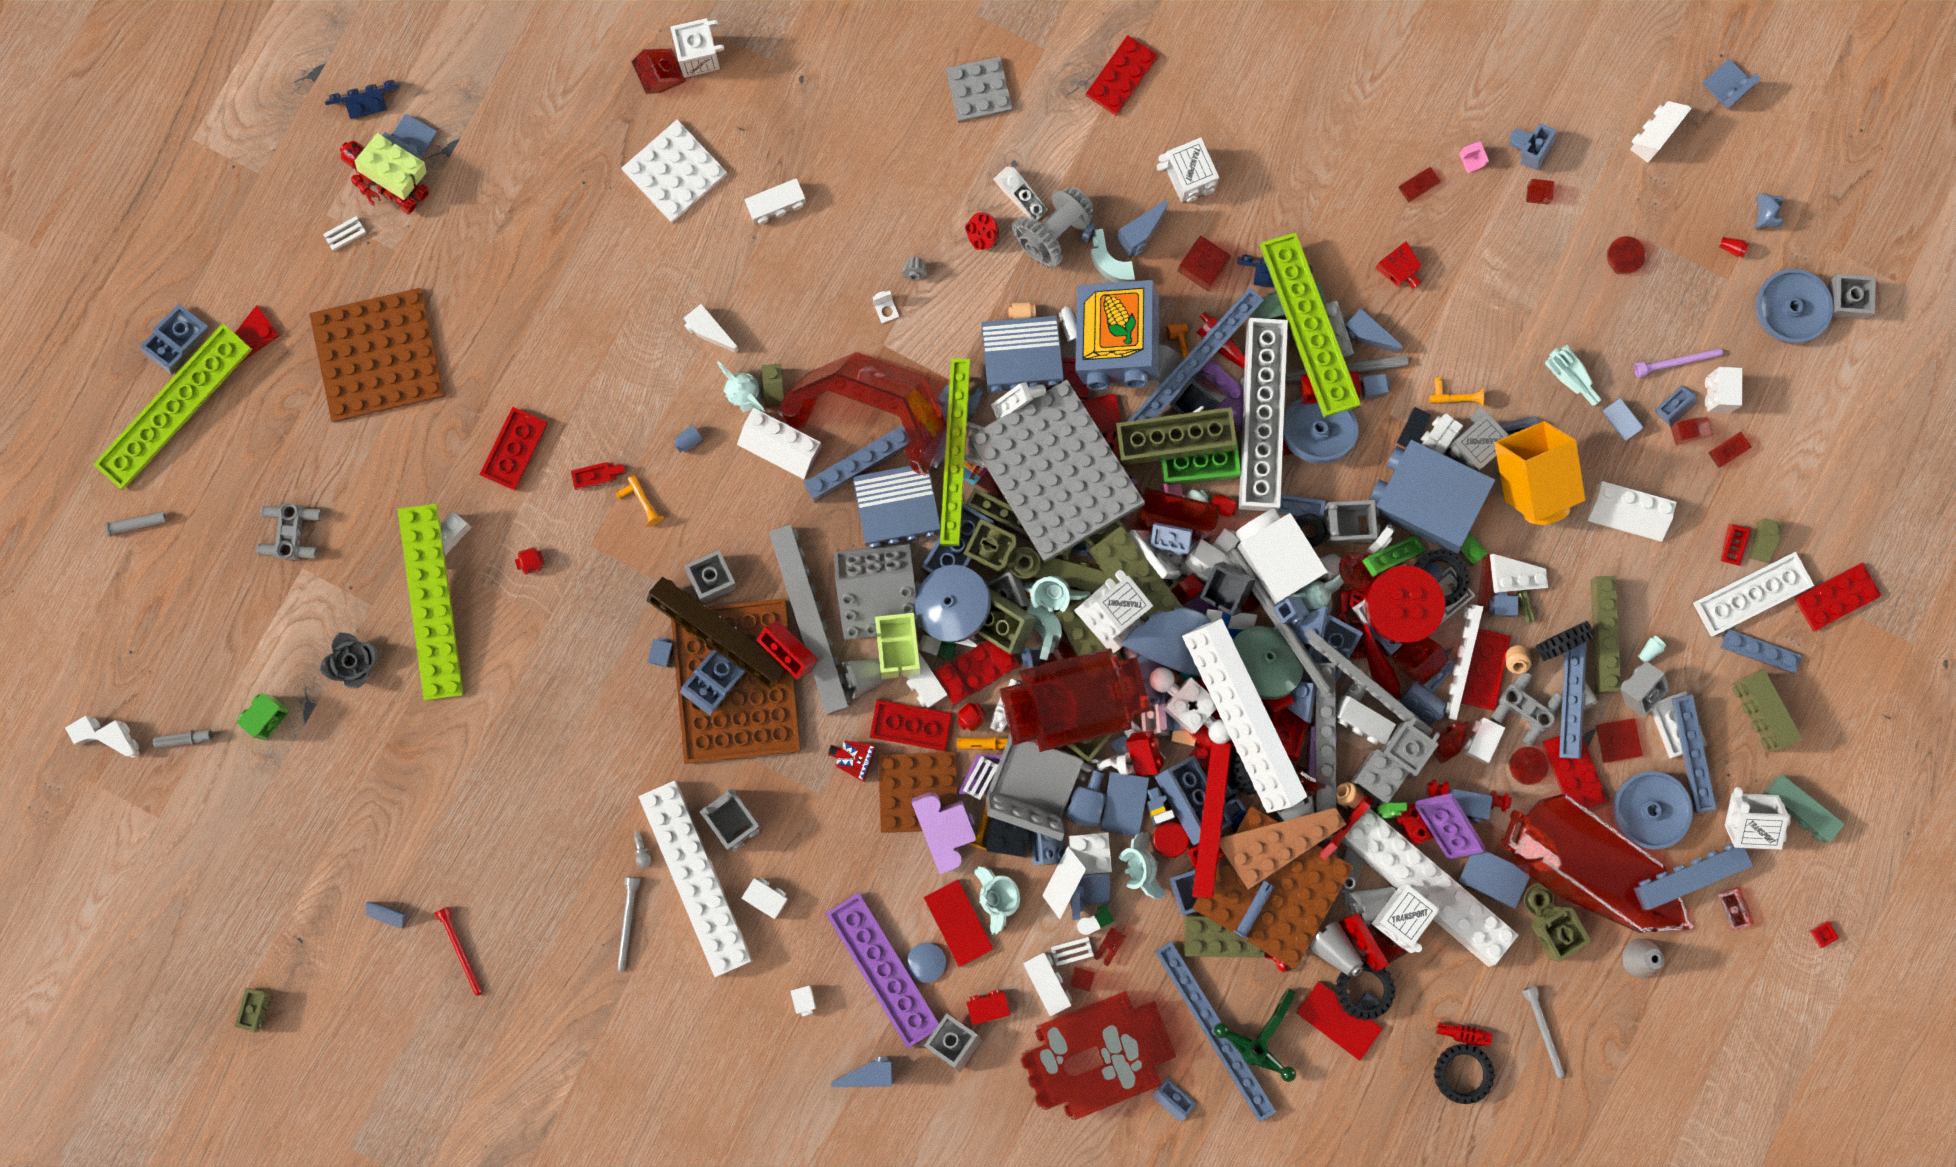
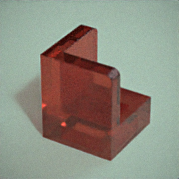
M1531 179L1527 185L1526 202L1548 205L1553 199L1554 181Z
M1074 967L1070 986L1090 992L1095 972Z

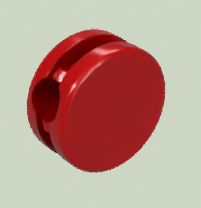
M1168 821L1155 829L1152 842L1155 850L1160 855L1174 858L1186 851L1189 845V837L1180 823Z

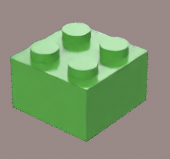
M261 693V695L258 694L254 697L249 709H245L239 715L237 724L252 737L266 741L291 710L274 696Z

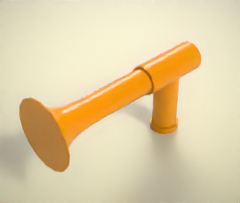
M1434 378L1436 395L1429 396L1430 403L1474 401L1480 403L1483 407V387L1479 392L1473 394H1443V378Z
M636 476L629 477L630 485L615 492L619 500L634 491L648 516L646 527L660 523L664 516H658L653 511Z
M986 804L976 840L968 843V845L982 850H986L983 839L990 816H987Z

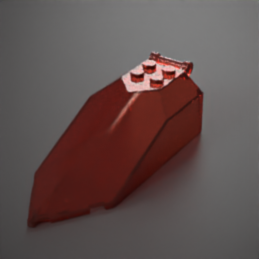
M1564 793L1539 800L1526 816L1517 810L1511 812L1509 826L1499 845L1511 851L1517 868L1556 896L1638 933L1680 931L1693 928V923L1689 922L1686 917L1687 911L1680 897L1653 909L1642 910L1633 888L1640 886L1639 882L1650 878L1651 881L1657 879L1656 875L1667 871L1666 867ZM1518 822H1520L1521 826L1514 843L1512 838Z

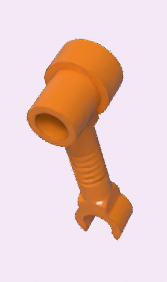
M1185 322L1176 325L1174 323L1166 325L1167 336L1169 340L1178 338L1184 360L1190 353L1184 335L1188 333L1187 325Z

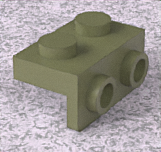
M245 988L234 1027L250 1030L253 1033L260 1032L266 1021L264 1018L265 1011L269 1009L271 1004L270 993Z

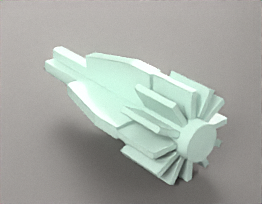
M1564 345L1562 348L1557 347L1549 354L1550 357L1545 361V364L1562 383L1577 394L1581 392L1592 406H1595L1602 400L1590 386L1593 382L1584 365L1568 345Z

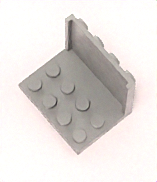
M910 543L834 552L835 581L844 640L877 636L875 617L914 613L916 631H920L915 610L916 591Z
M1010 733L986 794L987 816L1062 841L1064 836L1062 814L1084 762L1083 758L1049 746L1044 747L1040 743L1035 745L1034 741L1029 743L1028 739Z

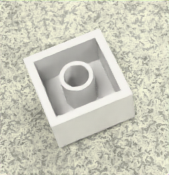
M1718 367L1706 377L1705 388H1707V395L1705 397V406L1708 413L1730 414L1742 406V368Z
M1108 833L1068 837L1069 848L1086 868L1083 875L1112 872Z

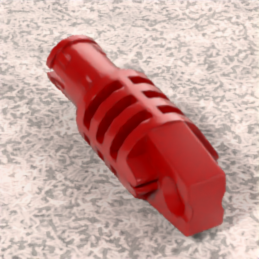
M1441 1022L1437 1024L1438 1030H1436V1034L1453 1037V1040L1457 1042L1488 1047L1492 1043L1493 1034L1482 1029L1462 1024H1456V1026Z

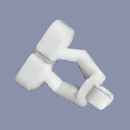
M1129 752L1120 756L1117 754L1105 760L1100 758L1091 760V764L1097 763L1098 769H1093L1095 771L1102 772L1108 769L1109 766L1116 768L1120 775L1130 774L1135 771Z

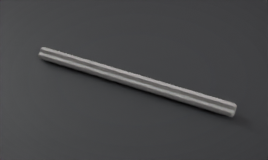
M1404 355L1347 363L1346 366L1348 371L1362 373L1405 367L1408 365V358ZM1306 369L1286 372L1285 383L1300 381L1301 375L1307 374ZM1242 378V379L1240 380V385H1241V387H1242L1243 389H1244V378Z
M1236 548L1230 550L1227 556L1234 566L1256 579L1251 591L1321 693L1325 695L1331 692L1332 686L1290 625L1282 624L1274 610L1276 605Z

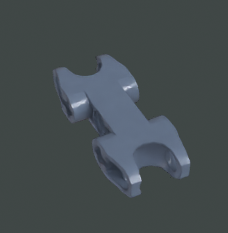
M949 384L944 387L936 401V404L943 409L933 425L925 421L916 433L913 445L909 451V455L914 457L923 447L933 448L936 456L931 468L935 470L945 461ZM980 387L969 397L967 422H970L975 415L984 393V389Z

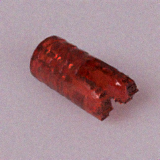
M1111 927L1094 958L1100 960L1106 949H1110L1104 960V965L1109 966L1126 936Z

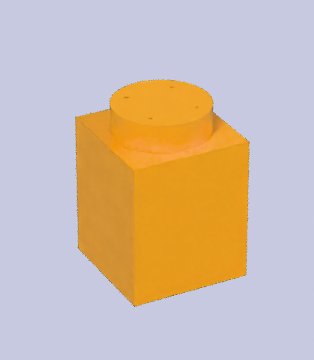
M1542 421L1494 442L1504 500L1507 504L1521 512L1527 522L1538 525L1558 522L1568 516L1570 507L1586 501L1577 444L1574 438L1549 423Z

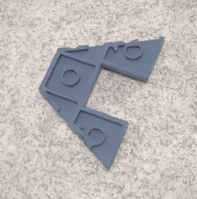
M1322 607L1310 612L1297 625L1289 624L1303 645H1311L1308 642L1310 638L1306 635L1310 628L1324 639L1329 608ZM1300 682L1290 693L1295 703L1287 708L1304 721L1311 723L1317 685Z

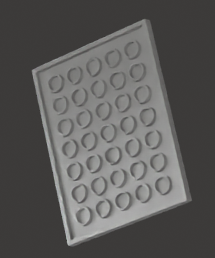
M1068 380L1046 391L1044 396L1034 398L1019 410L1008 413L968 437L1044 563L1145 505L1143 498Z

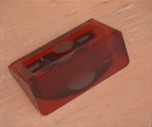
M1740 887L1718 894L1733 931L1754 924Z

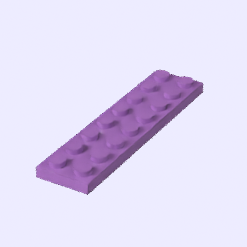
M860 893L855 894L825 913L907 1049L932 1034L939 1025L937 1019Z

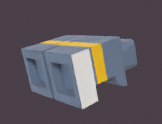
M1159 787L1148 790L1146 795L1149 802H1147L1146 807L1153 826L1172 821L1174 819L1172 810L1166 812L1163 805L1167 798L1166 795L1162 797Z

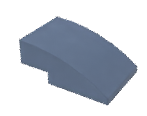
M179 304L152 329L153 334L140 345L142 353L172 375L196 348L209 327Z
M713 649L682 686L680 693L711 716L746 672Z
M1115 772L1109 773L1100 831L1130 836L1140 834L1149 778L1127 774L1120 775V773Z
M1484 851L1470 855L1458 882L1486 897L1516 909L1532 873Z

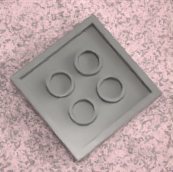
M1000 57L946 68L958 123L1012 111Z

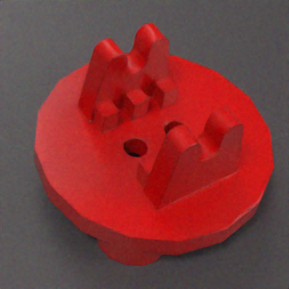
M987 212L974 214L965 225L969 241L976 250L992 248L997 239L1000 238L997 221Z

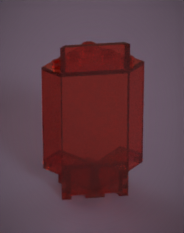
M1111 648L1020 670L1021 683L1000 688L999 691L1012 744L1017 745L1036 740L1039 752L1132 729L1131 721L1134 720L1133 715L1150 711L1137 657L1119 661L1118 656L1113 655Z

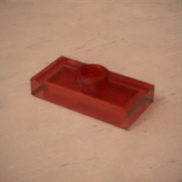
M1429 167L1401 184L1398 188L1409 203L1440 184L1441 181L1432 168Z
M1739 432L1708 452L1717 467L1720 468L1750 449L1751 445L1742 432Z

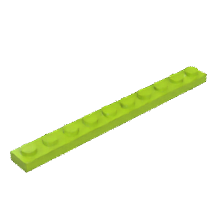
M951 358L940 534L941 546H960L970 359Z

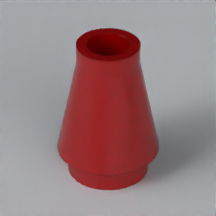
M1723 237L1719 248L1726 250L1737 258L1739 256L1744 258L1749 243H1746L1745 240Z

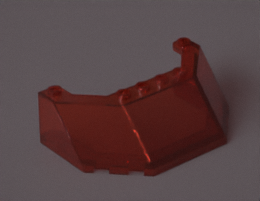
M858 352L807 373L785 394L778 413L786 425L795 429L803 428L807 424L818 396L827 391L899 416L909 438L905 448V455L910 460L911 469L923 476H926L947 425L925 376Z

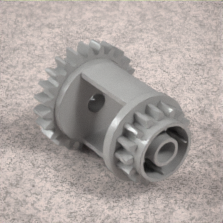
M1075 187L1064 188L1062 191H1056L1052 195V203L1056 210L1043 223L1022 216L1012 225L1013 235L1017 237L1016 241L1020 243V247L1024 249L1030 258L1035 259L1036 263L1040 262L1041 266L1045 265L1047 269L1049 267L1050 269H1055L1063 260L1057 238L1070 225L1079 230L1086 229L1090 224L1089 220L1094 215L1092 213L1094 208L1090 199Z

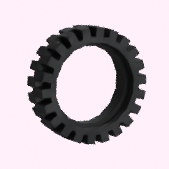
M1437 549L1436 551L1432 550L1424 554L1414 564V567L1424 570L1425 566L1430 562L1443 561L1455 570L1458 584L1452 594L1444 596L1445 607L1456 603L1465 595L1469 587L1470 578L1468 575L1470 573L1469 570H1466V563L1463 564L1461 562L1463 559L1461 557L1457 558L1456 553Z
M1585 621L1537 644L1536 648L1542 660L1546 661L1595 637V634L1589 622Z
M1362 960V971L1373 973L1383 984L1384 994L1382 1001L1373 1009L1357 1007L1351 1002L1347 994L1346 987L1351 976L1343 972L1339 974L1336 980L1335 996L1338 998V1004L1343 1007L1342 1010L1348 1012L1349 1016H1354L1355 1019L1369 1020L1383 1015L1392 1006L1396 995L1394 994L1396 987L1393 985L1394 979H1391V974L1385 970V967L1374 971L1366 960Z
M1466 1044L1453 1045L1447 1048L1446 1051H1443L1440 1054L1441 1056L1437 1058V1063L1434 1066L1435 1083L1439 1091L1449 1100L1460 1104L1477 1103L1490 1093V1089L1494 1085L1495 1070L1490 1058L1479 1048ZM1462 1054L1476 1058L1483 1070V1080L1480 1086L1474 1092L1468 1094L1454 1091L1448 1085L1445 1077L1449 1061L1455 1056Z

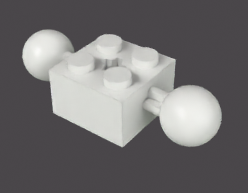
M1160 667L1151 673V687L1158 692H1168L1172 696L1162 709L1189 733H1196L1204 724L1208 728L1209 737L1214 743L1225 744L1231 740L1223 720H1216L1211 716L1216 710L1211 695L1195 680L1188 678L1178 687L1174 683L1173 673L1168 668ZM1188 702H1193L1195 708L1189 710L1190 705Z

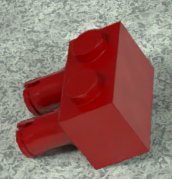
M1415 803L1407 805V811L1402 812L1401 816L1395 817L1398 826L1401 825L1403 829L1402 836L1412 845H1417L1434 838L1415 808Z

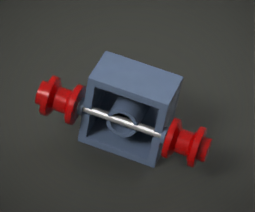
M1432 779L1431 783L1428 782L1426 787V794H1429V798L1435 795L1441 796L1453 793L1470 823L1474 824L1489 820L1490 810H1493L1495 806L1500 807L1502 812H1506L1507 809H1510L1512 798L1506 792L1501 796L1497 795L1495 790H1492L1490 795L1456 789L1450 790L1449 782L1445 781L1441 785L1437 784L1435 779Z

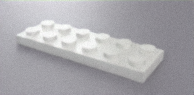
M1794 552L1693 604L1710 636L1713 637L1813 587L1814 584L1797 553Z

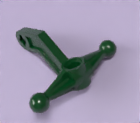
M1287 988L1283 993L1272 1016L1255 1040L1230 1032L1229 1027L1225 1023H1219L1214 1027L1215 1035L1218 1038H1226L1241 1053L1247 1064L1261 1066L1278 1072L1286 1082L1294 1081L1296 1078L1295 1069L1290 1066L1284 1067L1272 1055L1266 1045L1283 1020L1296 994L1292 989Z

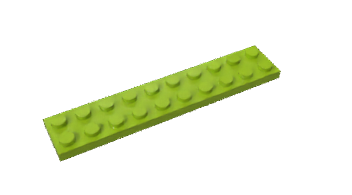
M1296 232L1260 243V249L1323 417H1329L1360 407V400Z
M222 323L93 465L118 488L124 490L253 349L227 325Z
M438 504L398 508L423 699L430 700L462 696L464 693Z

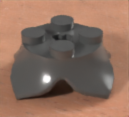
M338 633L332 640L331 654L322 660L320 672L328 679L343 682L348 688H359L368 680L370 672L376 664L377 649L369 642H360L351 634ZM351 657L355 659L353 666L348 665Z

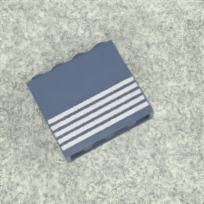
M1057 316L981 322L987 392L996 394L1012 390L1023 382H1026L1028 387L1042 384L1049 388H1053L1063 382Z
M928 463L853 476L866 547L878 548L883 543L894 545L900 543V540L915 541L920 536L926 535L927 538L937 536V533H941Z

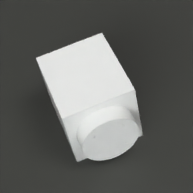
M1271 509L1235 532L1241 542L1236 549L1275 605L1279 604L1287 596L1296 594L1297 590L1312 581L1320 580L1327 573V570L1291 513L1280 518L1276 510Z

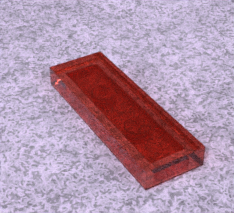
M1486 554L1482 562L1477 605L1483 607L1482 614L1488 610L1492 580L1491 554Z

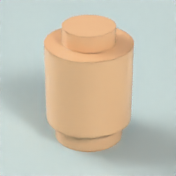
M1030 302L1012 303V307H1008L1009 318H1035V304H1030Z

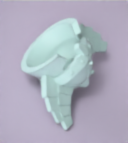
M718 361L717 364L729 379L724 388L728 401L734 406H740L742 412L751 411L753 407L764 412V408L760 405L763 397V388L759 380L753 375L743 372L733 375Z
M1346 573L1339 574L1327 583L1314 580L1297 590L1296 594L1287 597H1300L1309 613L1322 607L1329 608V614L1333 607L1331 594L1340 589V586L1346 579Z
M1048 576L1038 580L1036 583H1023L1025 591L1031 595V602L1034 608L1042 605L1049 612L1059 609L1064 612L1070 600H1081V598H1086L1091 594L1090 591L1071 590L1068 583L1058 576Z
M1142 831L1132 839L1131 848L1125 849L1119 856L1120 860L1128 861V869H1125V873L1130 874L1132 878L1127 882L1126 886L1131 889L1141 887L1147 896L1149 895L1153 899L1157 898L1160 900L1161 897L1165 898V891L1159 886L1155 878L1159 862L1148 851V841L1150 838L1148 831L1145 833Z
M978 866V868H974V871L983 886L980 892L979 903L991 916V934H998L1006 926V916L1012 915L1018 909L1020 892L1016 883L1007 876L996 877L991 869L985 866Z

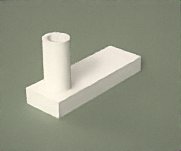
M1026 382L1018 384L991 404L996 419L998 420L1008 413L1019 410L1032 401L1033 398L1044 396L1046 388L1042 384L1028 387Z

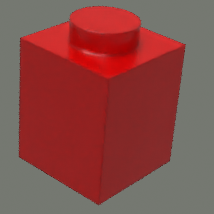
M1192 573L1175 586L1171 592L1180 604L1184 605L1202 591L1204 587Z

